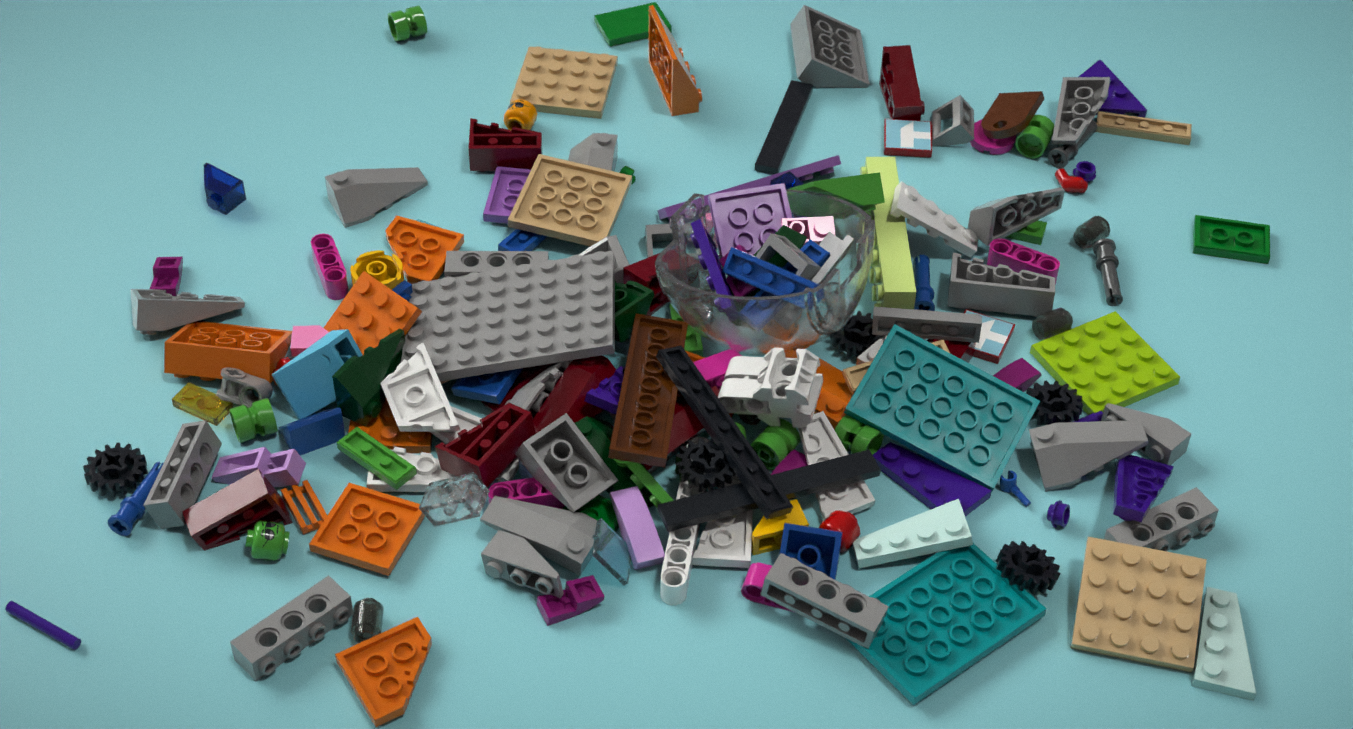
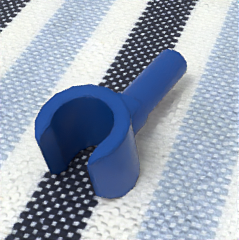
M1009 470L1008 479H1005L1002 475L1000 476V489L1003 492H1012L1025 507H1028L1031 502L1017 486V474Z

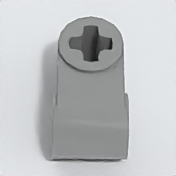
M228 367L221 370V376L223 377L221 388L216 393L219 399L238 405H246L249 408L252 402L271 398L273 389L267 380L247 374L236 368ZM253 389L256 390V392L259 395V398L255 396V394L253 393Z

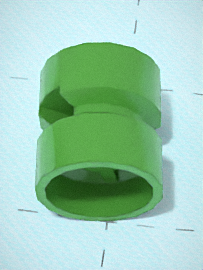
M420 6L406 8L404 13L401 10L388 13L389 29L396 42L408 39L410 34L416 37L427 33L426 19Z
M1034 115L1029 125L1016 138L1015 146L1019 153L1031 159L1042 156L1053 137L1054 123L1046 116Z
M268 398L252 402L249 408L246 405H241L229 409L239 443L255 439L258 433L261 436H266L278 432L275 416Z
M845 415L835 428V432L846 451L851 450V454L870 450L873 455L879 450L883 442L884 434L869 425L865 426V424L848 415Z
M780 419V427L768 425L763 433L751 444L768 470H774L800 443L801 438L798 430L784 419Z

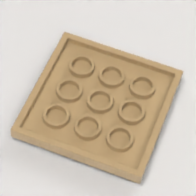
M529 46L510 104L517 99H523L532 103L537 112L601 119L617 67L618 56Z
M538 154L508 218V227L591 247L605 237L610 236L631 186L632 176Z
M1088 537L1071 648L1192 673L1195 663L1207 559Z

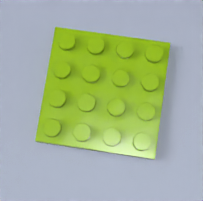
M1116 311L1031 345L1030 353L1060 385L1069 384V390H1077V395L1082 396V409L1088 415L1099 411L1104 412L1105 405L1108 403L1126 407L1178 385L1180 376Z

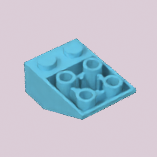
M348 329L330 331L272 374L298 420L334 402L336 396L332 376L349 358L354 355L357 357L363 355Z

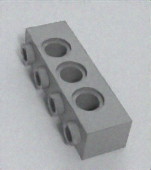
M446 251L444 273L445 277H456L472 272L480 273L492 271L496 268L504 269L521 264L540 263L549 260L548 251Z
M206 420L182 424L143 505L160 529L184 526L186 524L182 511L195 504L222 445Z
M1196 487L1151 508L1142 522L1134 520L1123 521L1106 529L1104 540L1167 552L1177 545H1185L1192 538L1200 534L1205 535L1215 527V520L1219 510Z
M780 553L765 577L761 595L867 649H869L882 626L889 607L878 599L869 597L853 589L850 585L830 578L825 573L816 571L800 563L797 559Z
M328 575L232 640L230 644L234 660L255 681L271 674L278 666L288 659L296 657L301 650L311 643L322 639L327 632L337 625L345 623L354 614L351 596Z

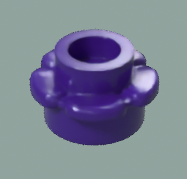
M1081 161L1073 169V176L1081 177L1088 183L1096 178V167L1091 162Z
M1059 500L1049 506L1047 520L1051 521L1054 528L1057 526L1065 527L1070 517V505L1063 504Z

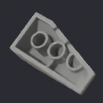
M1063 77L1052 144L1078 143L1108 97L1110 77Z
M607 133L591 134L570 150L568 161L615 172L618 158L617 135Z
M418 167L348 169L325 176L328 200L345 228L369 221L375 217V212L382 208L389 209L393 206L392 202L399 198H407L428 185L426 178Z
M1061 187L989 201L970 211L968 229H971L979 240L986 246H989L993 240L1004 238L1061 209L1065 190Z
M131 289L133 326L141 334L153 335L156 334V331L169 330L244 308L245 302L240 297L205 294L203 299L198 298V295L191 294V292H181L177 296H172L166 293V290Z
M573 360L553 363L519 389L505 405L511 403L530 411L534 419Z
M1141 420L1065 422L1029 429L1033 452L1045 492L1074 485L1080 482L1081 477L1093 470L1096 473L1104 469L1103 465L1111 460L1122 459L1149 444Z
M494 496L480 518L482 523L497 531L502 530L524 537L539 554L581 576L609 530L608 526L584 513H573L570 510Z

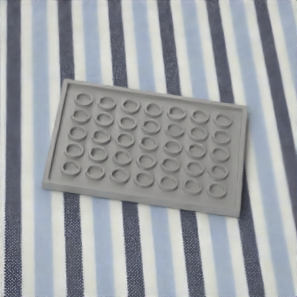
M598 251L589 255H574L564 259L546 260L534 264H521L504 269L496 268L492 271L472 272L467 275L448 276L438 280L420 281L412 284L413 293L410 294L412 298L409 302L419 308L422 313L405 335L401 362L404 359L408 361L417 352L416 347L424 343L440 381L615 353V258L613 251Z

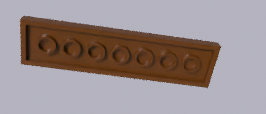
M636 313L608 458L650 466H666L678 389L656 358L658 350L676 346H682L684 349L688 322Z

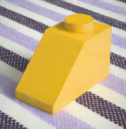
M797 499L790 501L793 509L789 514L771 519H766L763 515L752 532V555L780 549L784 523L809 526Z

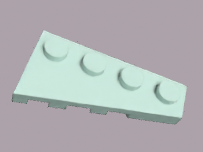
M956 499L860 537L853 542V549L858 567L864 568L973 545L962 506L959 499Z
M1207 587L1204 594L1192 686L1254 701L1256 689L1237 593Z

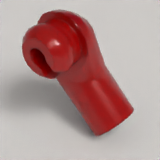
M1063 168L1055 172L1057 181L1066 192L1084 193L1087 190L1088 183L1083 178L1069 176Z

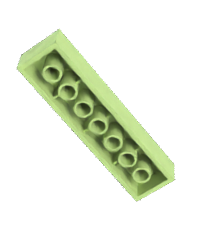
M866 157L865 167L860 168V175L880 172L885 203L875 205L876 210L861 214V216H865L862 223L863 233H867L865 234V249H869L867 252V266H872L869 270V282L874 284L872 286V301H876L875 307L914 309L916 287L905 217L900 215L897 218L890 214L895 187L899 184L895 157Z

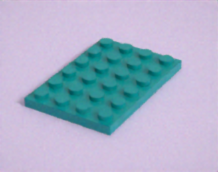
M894 324L846 406L844 413L865 425L881 431L885 436L950 471L993 491L1040 401Z
M973 543L970 546L935 553L870 595L869 597L876 598L881 603L889 606L882 626L869 649L849 639L847 640L897 690L915 705L1044 617L1047 608L1027 590L1021 591L1019 585L1009 584V578H1002V571L996 569L997 564Z

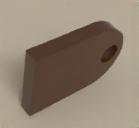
M1043 92L999 93L981 122L985 136L992 139H1003L1022 132L1029 125L1044 101Z

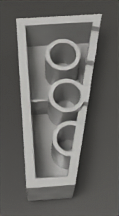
M953 252L947 306L958 309H976L985 312L995 311L1008 314L1032 315L1034 317H1051L1055 297V277L1023 269L1017 273L1013 272L1007 265L999 264L998 267L983 264L984 260L973 258L972 261L961 259L962 254Z

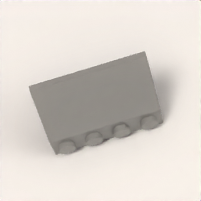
M804 5L790 24L797 79L804 83L813 84L815 87L868 88L870 84L861 31Z

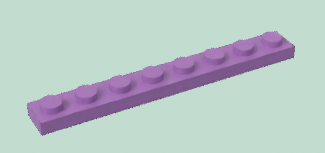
M839 155L711 194L781 183L789 186L792 185L791 180L799 178V182L813 178L812 173L818 171L820 175L834 172L833 167L840 165L841 161ZM711 194L657 210L660 220L668 218L669 222L683 218L682 213L690 211L691 215L704 212V206L709 205L708 196Z

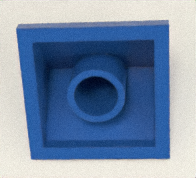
M340 407L328 409L279 427L289 450L295 449L300 456L337 443V441L345 436Z
M784 523L780 553L795 558L800 563L816 571H821L828 577L836 580L843 532Z

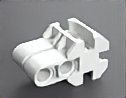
M775 347L766 353L765 357L735 356L729 362L718 399L728 413L757 415L759 419L768 425L779 427L781 424L779 417L791 418L793 427L803 428L812 422L824 381L823 375L816 373L817 368L820 367L819 357L807 349H797V358H786L784 348Z

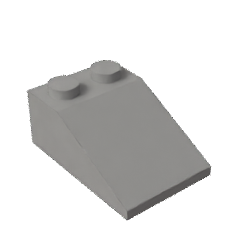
M567 413L523 442L516 452V456L529 473L573 513L618 481Z

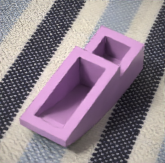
M261 447L220 457L212 479L214 482L230 485L259 469L273 487L296 485L300 482L306 462L295 449L271 454L266 447Z
M638 487L610 492L609 495L625 547H628L634 570L662 564L665 553L649 509Z

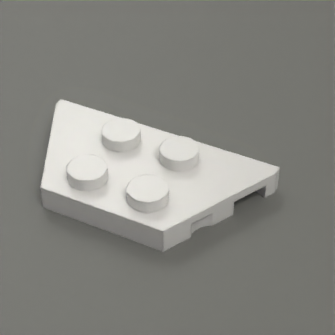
M421 343L416 347L417 352L408 361L404 359L397 366L395 372L389 374L380 383L400 432H457L460 430L425 345Z

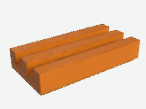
M308 480L302 481V486L300 487L297 484L292 485V490L281 489L282 497L302 534L304 535L319 529L327 514ZM303 493H306L316 513L318 514L320 521H317L311 508L305 500ZM293 497H297L311 524L306 525L292 499Z

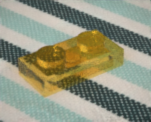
M190 382L172 398L173 407L216 426L230 413L229 409L233 408L232 402L223 401L215 393Z

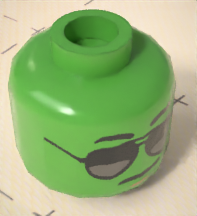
M258 521L255 524L254 530L247 531L245 547H251L253 558L277 561L282 554H287L289 532L285 531V527L281 523Z

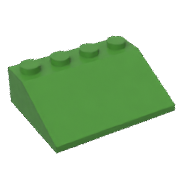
M880 172L812 181L786 190L790 210L808 217L833 216L834 221L876 210L875 205L885 203Z

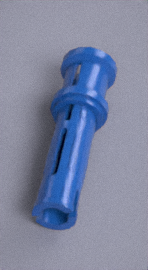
M919 255V263L918 257L914 258L916 287L914 310L935 311V305L932 302L934 290L930 286V259L926 255Z
M156 462L131 497L122 500L119 511L108 519V525L112 531L121 536H128L132 532V526L135 521L141 519L145 514V507L143 505L163 463L160 466V462Z

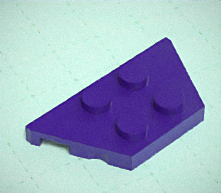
M1102 60L1095 62L1079 76L1110 77L1108 97L1099 109L1100 112L1125 115V112L1137 113L1138 117H1146L1147 109Z

